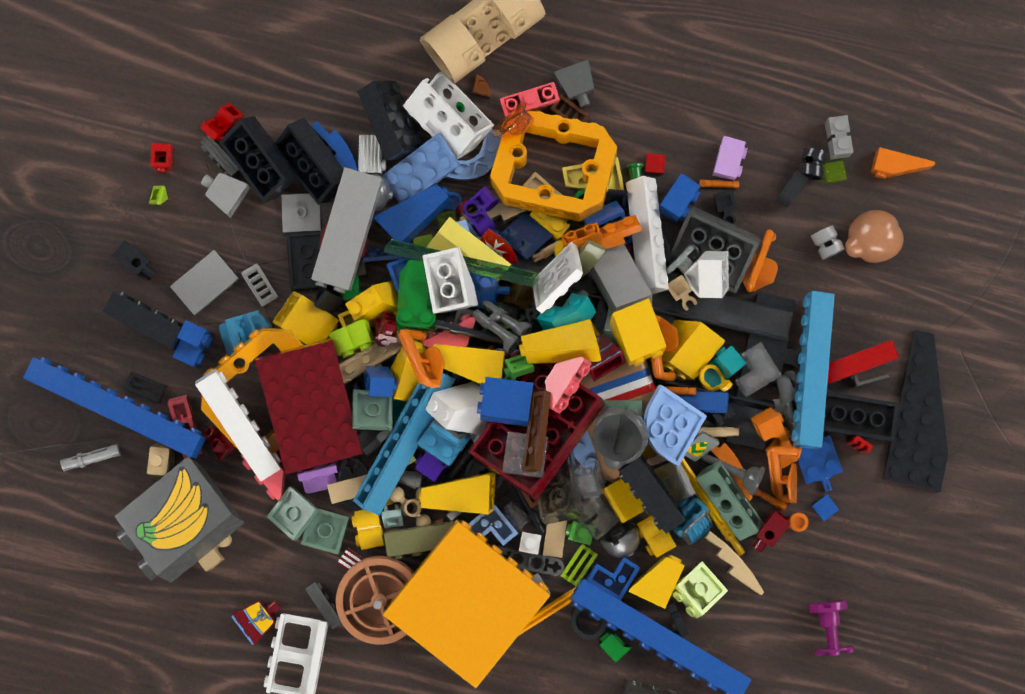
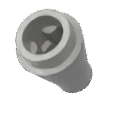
M404 471L398 483L417 490V488L423 486L425 475L419 471Z

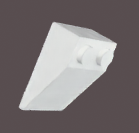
M459 247L423 255L433 313H446L478 306L475 286Z

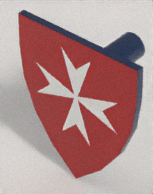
M487 228L479 240L507 262H518L516 252L511 244L499 234L498 230Z

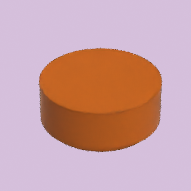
M797 512L789 517L791 522L789 527L793 531L802 532L808 527L809 521L805 514Z

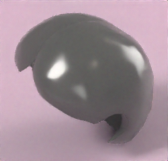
M609 408L597 417L592 441L596 451L603 456L605 465L611 469H620L625 463L633 462L642 455L648 443V430L643 418L635 411Z

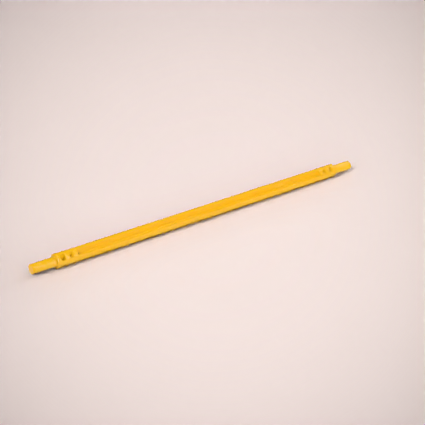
M591 322L595 336L597 337L600 334L595 328V325ZM683 458L681 465L696 496L707 506L708 514L725 537V540L731 543L739 556L743 555L745 550L736 539V535L732 533L730 526L720 516L716 506L710 502L709 496L699 486L696 475Z

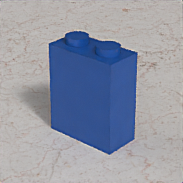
M486 377L485 383H481L480 395H483L482 402H478L477 414H480V420L528 427L533 383Z

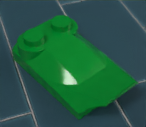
M408 260L405 267L400 271L396 329L435 332L436 313H433L424 261Z

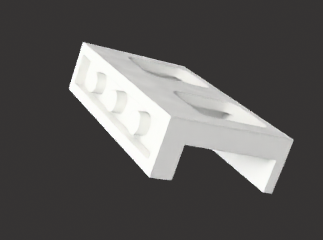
M282 613L280 617H277L275 629H278L277 636L273 637L271 644L274 652L273 656H270L268 660L270 673L269 676L266 675L264 687H267L266 693L315 694L328 622ZM286 623L306 625L311 628L307 649L282 644ZM279 661L299 664L304 667L302 682L299 688L275 683Z

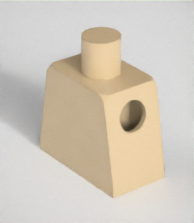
M160 443L150 446L147 475L152 480H160L173 469L175 450Z

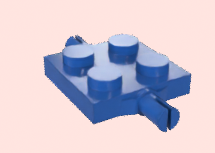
M468 268L475 286L478 306H473L472 308L484 309L481 305L484 300L496 305L498 294L510 295V287L499 286L497 270Z
M830 435L823 437L822 448H802L800 458L797 460L805 483L822 481L825 492L833 490L829 478L843 472Z

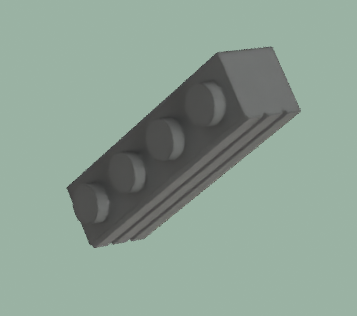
M206 136L200 141L202 144L200 147L205 152L208 151L210 153L208 156L212 160L215 159L217 161V166L220 169L223 168L227 176L234 178L240 173L234 162L212 138Z
M314 582L305 590L330 627L334 629L341 624L338 613L335 610L336 606L334 603H330V597L322 591V585Z

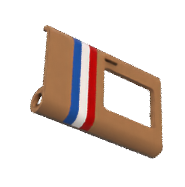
M646 359L639 366H634V364L628 366L625 363L595 382L588 373L580 382V384L602 397L603 400L642 399L644 414L656 390ZM596 417L587 431L604 479L609 480L610 483L616 482L621 479L619 476L620 472L618 469H611L605 465L603 456L596 451L592 441ZM658 454L646 459L651 466L667 461Z

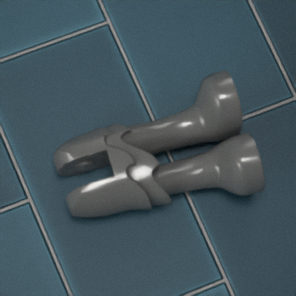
M484 300L481 305L491 316L487 317L480 310L476 309L473 312L475 320L485 329L491 330L503 340V349L506 353H513L519 345V338L521 339V336L528 335L532 330V326L527 322H518L508 316L509 313L504 309L499 308L490 301ZM504 323V324H505L506 326H508L516 335H514V334H512L511 332H509V331H507L506 329H504L502 326H500V324Z
M791 370L777 378L779 402L784 405L785 426L788 430L795 429L793 414L797 408L795 394L798 391L799 385L796 382V373Z

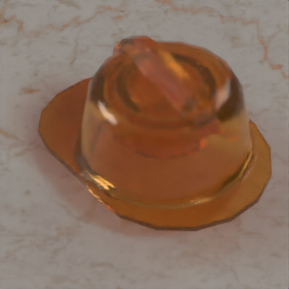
M525 102L520 103L495 127L493 131L494 137L502 136L506 132L511 135H521L534 123V118L525 110Z

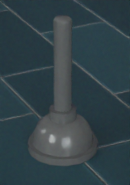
M708 454L701 457V460L711 465L721 461ZM721 461L729 473L738 476V479L743 481V487L753 496L761 483L766 468L762 466L761 468L750 467L748 470L744 468L741 470Z

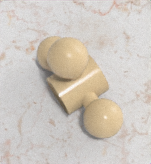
M424 486L416 490L415 499H406L404 497V490L400 487H395L390 499L394 502H400L399 509H401L402 515L405 517H415L417 527L431 525L430 517L426 514H420L419 492ZM409 503H411L414 507L412 513H409L407 511V505Z

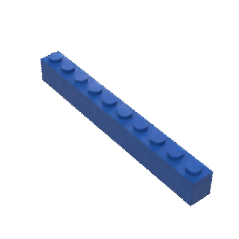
M41 357L40 360L32 358L23 377L24 379L182 454L197 459L206 440V437L201 435L202 431L193 427L190 430L184 428L185 423L176 419L173 422L167 420L168 415L157 411V414L150 412L151 407L142 403L140 406L133 404L134 399L125 395L123 398L118 397L117 391L108 387L106 390L100 388L102 384L93 380L86 382L84 381L85 376L76 372L71 375L67 373V368L59 364L57 367L51 365L52 361Z
M580 579L569 598L573 602L572 606L581 611L583 608L590 612L589 616L598 621L600 618L607 622V627L614 631L618 628L624 632L622 635L631 641L633 639L640 642L639 646L648 651L653 649L657 652V657L664 661L668 658L674 662V667L681 671L684 669L691 672L689 676L698 681L700 679L707 682L706 686L715 691L720 689L724 692L723 694H744L752 680L585 579Z

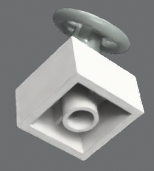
M690 245L666 269L667 274H670L677 267L684 274L690 288L699 298H723L729 289L728 251H705L693 262L688 257L694 250V246Z

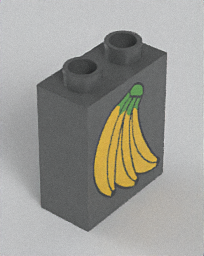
M189 456L114 516L122 526V529L116 533L119 540L128 550L132 551L137 547L143 558L137 564L146 577L151 581L156 577H160L170 583L244 524V521L202 465Z

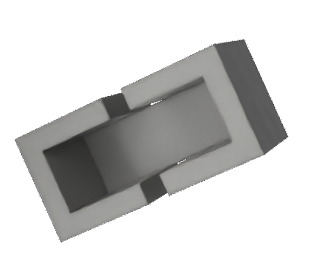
M848 115L828 118L825 122L827 139H831L828 142L830 160L850 157L853 153L851 135L847 136L850 133Z

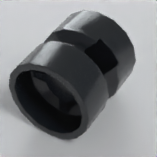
M804 148L801 159L804 163L800 165L799 172L809 180H822L825 171L823 165L826 164L828 153L817 148Z

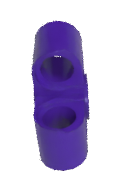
M487 186L478 191L463 207L464 218L479 237L484 234L487 228L494 229L497 226L494 225L486 212L493 209L499 203V200ZM470 207H473L477 210V212L475 214H469L466 210Z

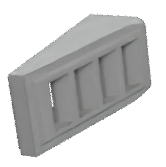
M257 263L241 272L262 307L278 298V295ZM258 271L259 274L249 279L248 276ZM260 278L263 279V281L259 282L256 285L252 284ZM264 285H267V288L263 289L260 292H257V289L261 288ZM269 291L272 293L264 299L260 297Z

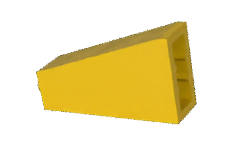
M590 319L521 336L522 344L519 345L521 357H526L527 364L561 363L578 357H583L589 362L601 361L599 346Z
M439 344L433 345V347H437L444 359V370L480 385L485 383L486 377L500 379L503 377L504 351Z
M490 472L428 485L419 492L421 508L490 514L494 511L496 473Z

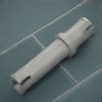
M115 444L88 453H77L76 456L60 460V463L65 472L78 467L84 468L88 464L108 458L121 456L119 445Z

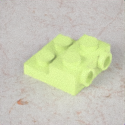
M702 561L676 584L673 590V597L678 602L682 601L685 604V610L691 617L699 618L728 590Z

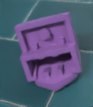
M335 461L297 471L299 482H303L306 493L328 489L327 485L337 483Z

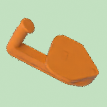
M770 229L765 232L758 254H755L742 281L746 291L749 293L772 284L778 271L777 263L772 259L766 258L771 242L776 239V234Z
M655 315L666 344L663 354L672 352L679 344L677 328L661 316ZM662 356L656 359L651 357L654 377L664 381H674L676 378L675 373L671 370L667 372L663 370Z
M400 330L398 336L418 383L429 388H439L444 367V359L440 350L437 347H429L420 356L413 339L423 342L426 339L427 333L418 330Z
M771 447L768 449L771 489L775 497L781 502H797L798 478L796 463L791 464L789 476L782 475L780 455L796 456L799 459L802 447ZM782 484H786L788 494H783Z

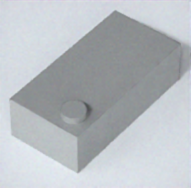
M625 245L605 249L599 261L589 272L611 313L648 298L652 305V293Z

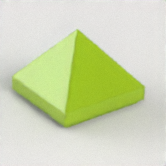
M153 186L149 204L161 205L168 200L165 186Z

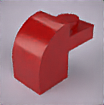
M229 103L221 106L215 117L203 122L200 128L209 138L220 141L244 117V114Z

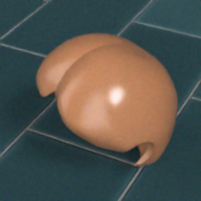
M870 210L859 215L851 223L848 239L845 243V250L851 257H860L870 263H880L893 258L900 252L904 241L903 232L899 227L897 219L892 214L882 210Z

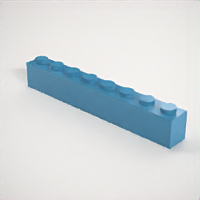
M811 291L803 299L805 313L801 319L803 334L800 336V345H802V349L798 356L800 372L797 373L796 382L799 383L798 391L795 394L797 408L793 414L795 429L792 431L791 436L792 441H794V447L822 448L835 294Z
M443 371L439 388H429L423 384H417L353 499V502L363 510L377 515L381 514L418 447V441L433 421L434 417L425 410L432 394L451 388L455 381V378Z

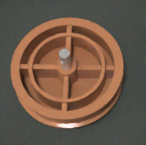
M387 556L368 557L353 565L342 578L336 594L338 617L345 629L355 638L376 645L389 644L406 636L407 634L383 616V611L411 578L414 571L404 562Z

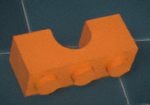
M770 407L751 418L757 434L764 441L774 437L773 442L764 448L766 454L771 447H794L793 442L789 441L791 435L788 429L783 427L784 419L780 412L776 413ZM780 455L781 469L798 460L797 457Z

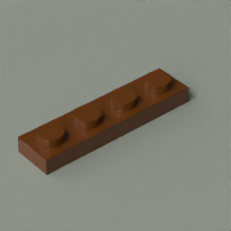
M546 390L532 393L522 471L527 473L541 471L551 398V392Z

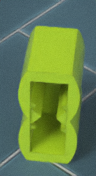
M365 319L329 333L334 343L336 355L343 356V358L354 355V351L357 349L361 351L372 347L371 344L376 342L369 322Z

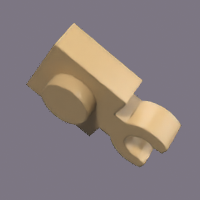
M683 275L668 283V290L676 301L682 299V306L686 311L689 310L686 305L688 300L693 301L694 305L697 304L696 299L688 294L693 290Z

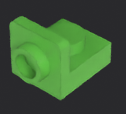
M521 355L504 360L505 368L503 369V375L507 380L516 381V377L534 372V365L527 364L525 356L521 357Z
M572 521V524L567 525L565 535H568V540L591 545L595 527Z

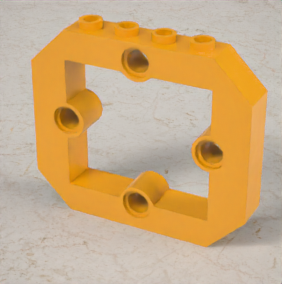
M529 110L506 122L490 175L491 185L506 206L580 222L603 209L617 156V146L605 128L597 123H586L578 119H567L560 115H549L541 111ZM525 133L554 138L561 144L572 142L597 148L594 159H589L582 165V179L587 184L583 200L555 194L554 189L549 185H540L537 189L511 184L515 169L522 168L527 163V150L522 144ZM588 171H595V173L590 174ZM542 196H548L549 198H548V199H542L541 197H542Z
M261 328L259 331L256 329L248 336L249 340L245 343L240 342L233 349L235 352L230 356L225 355L219 360L216 370L218 373L222 371L229 381L237 373L246 372L249 368V363L272 343L280 351L304 345L289 329ZM237 358H242L245 363L242 366H236L234 361ZM211 367L210 369H208V370L203 374V376L206 375V374H208L209 372H211V371L214 370V369ZM202 396L201 410L238 449ZM273 429L265 436L271 444L269 449L272 453L279 450Z

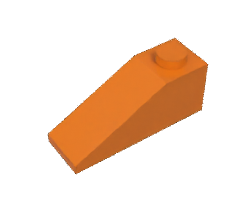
M879 147L875 152L870 173L875 174L877 178L886 179V177L890 178L929 170L935 165V162Z

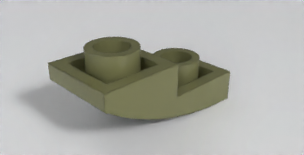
M590 240L579 248L583 277L595 266L606 249Z

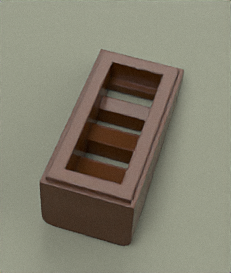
M561 93L558 95L563 103L557 110L555 107L560 101L547 107V110L554 115H560L569 119L568 116L574 110L575 113L571 119H576L580 114L582 115L579 119L581 122H586L590 116ZM567 105L569 108L565 114L561 113Z

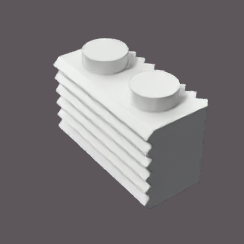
M359 135L358 171L382 176V171H386V160L383 159V153L376 136Z

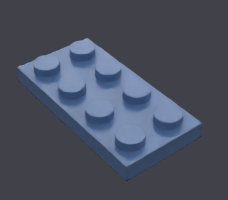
M437 133L382 176L387 179L390 190L393 191L398 203H401L437 184L461 166L443 135Z

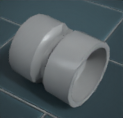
M833 225L811 235L815 246H819L818 252L822 260L845 250L841 240L836 238L838 234ZM832 241L833 245L826 248L824 244Z

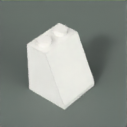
M469 382L434 392L425 409L448 430L481 435L488 422L480 420V414H477L478 402H482L483 395H480V385L476 382Z

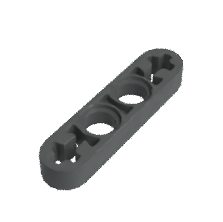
M498 547L503 551V555H507V551H510L509 557L511 558L514 554H521L523 556V562L516 566L519 569L553 576L560 575L564 570V564L558 558ZM535 557L542 560V566L538 569L531 566V560ZM545 559H549L548 564H554L557 561L561 569L553 572L552 568L547 567V571H543Z

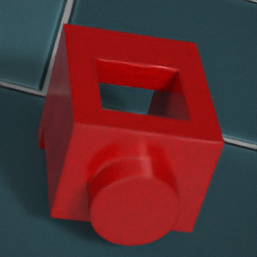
M152 143L150 166L156 169L158 173H167V170H172L175 148L171 144ZM166 157V162L161 163V158Z

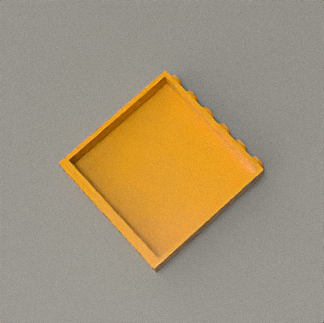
M456 520L383 611V616L473 687L477 688L550 597V594L547 591L549 588L541 581L535 582L532 579L533 575L526 569L522 571L516 567L518 563L511 557L506 559L501 555L503 551L496 545L491 547L486 543L488 539L479 532L477 535L472 532V526L466 521L460 522Z

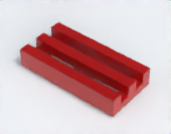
M859 436L850 437L846 442L847 445H853V449H860L859 453L861 454L869 453L873 448V445Z

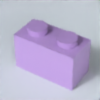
M723 136L712 176L730 181H735L736 177H740L743 166H740L741 159H745L748 149L745 148V141Z

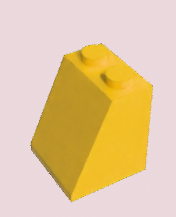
M393 281L373 285L346 303L350 314L356 322L365 319L368 320L371 327L375 328V319H381L384 311L393 313L395 315L394 322H396L398 293Z
M293 291L272 323L281 329L291 330L302 343L307 345L326 340L329 333L337 329L339 320L328 312L316 308L314 303L302 294Z
M649 298L612 313L609 326L628 366L633 364L634 366H639L645 362V359L650 357L656 359L663 355L666 344Z
M674 320L672 325L677 328L679 344L674 351L662 355L663 369L673 371L678 380H695L701 368L708 364L725 340L702 322Z
M414 340L421 356L429 347L423 346L420 341ZM402 345L390 371L394 374V379H397V389L393 391V398L408 402L418 381Z
M622 479L601 489L620 523H624L644 511L641 499H636L633 496L629 483L625 484Z
M673 555L663 556L636 579L627 591L665 609L685 565L681 564V559Z

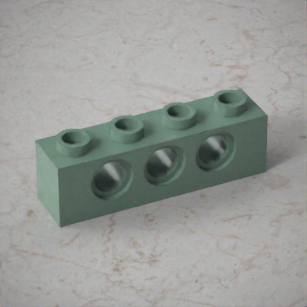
M718 461L702 469L696 478L698 484L709 496L710 502L716 506L720 516L730 526L732 533L736 535L739 541L758 533L763 525V521L722 462Z

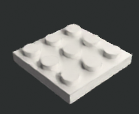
M572 241L532 280L536 309L541 313L546 309H550L559 296H563L568 291V288L582 277L583 271L578 247Z

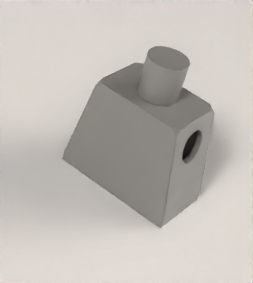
M219 173L215 179L206 174L201 181V184L208 188L205 193L206 197L230 218L250 189L248 184L222 173Z

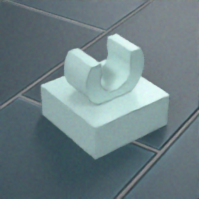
M396 504L395 510L390 511L385 506L382 512L384 528L404 526L399 506Z

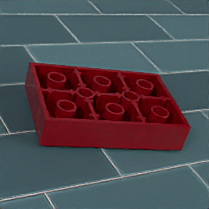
M332 338L255 358L285 474L362 454L357 431L352 429V412Z
M533 363L534 372L525 374L521 381L533 383L532 393L546 390L545 380L554 366L550 363ZM579 383L578 390L572 394L568 400L567 407L560 414L549 408L540 475L524 473L522 471L527 426L490 422L469 450V453L474 459L536 501L603 409L605 403L602 397Z

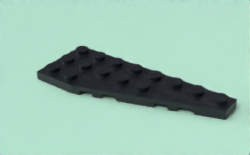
M914 330L898 402L899 410L895 439L889 445L882 479L941 492L948 459V448L935 338L932 333Z

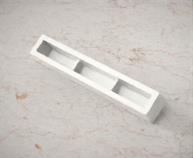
M641 176L626 182L630 216H637L642 231L632 234L635 264L651 293L656 294L669 289L657 184L655 178Z
M215 368L196 380L195 385L260 481H263L281 469L279 463L282 461L276 452L272 453L269 449L271 444L265 436L261 437L259 434L260 428L255 420L251 421L247 416L249 411L245 405H240L237 401L238 395L233 388L229 389L226 385L228 380L223 372L218 373Z

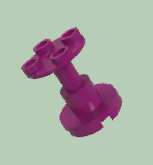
M847 600L808 604L809 613H819L820 625L822 628L825 627L827 647L815 649V656L826 655V652H828V656L840 655V651L842 653L854 652L853 645L839 646L837 626H840L839 610L848 609Z

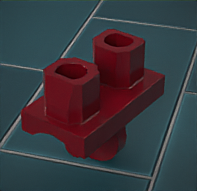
M384 311L381 319H375V341L379 346L385 347L391 341L393 343L397 342V324L394 322L395 315L393 313Z
M209 426L203 434L208 439L210 447L215 452L218 460L223 461L225 456L231 454L235 449V446L218 427Z

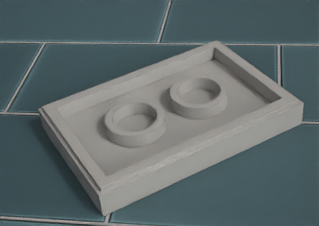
M213 250L170 287L193 315L196 316L236 283L239 278L218 253Z

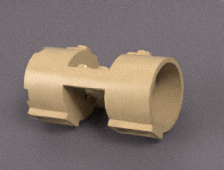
M472 0L454 15L451 14L420 38V42L440 71H443L455 84L484 63L487 55L510 38L516 39L540 21L546 13L540 0Z

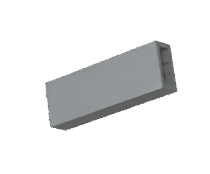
M344 167L311 278L316 281L315 285L326 288L327 284L335 286V291L345 293L346 290L351 291L384 180L382 178Z

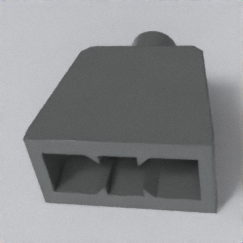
M588 59L554 72V79L567 99L571 102L577 100L580 108L591 105L588 95L594 93V85Z

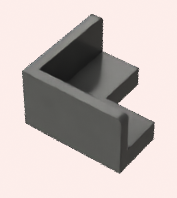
M364 430L358 435L360 447L367 456H370L384 445L391 431Z

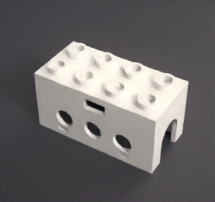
M441 71L436 74L429 84L428 78L422 80L403 107L432 137L437 133H441L456 158L459 159L473 151L493 128L494 124ZM444 89L451 91L452 97L450 99L444 96ZM458 102L463 103L465 107L464 112L457 110L456 104ZM470 116L477 118L478 124L476 126L470 123Z

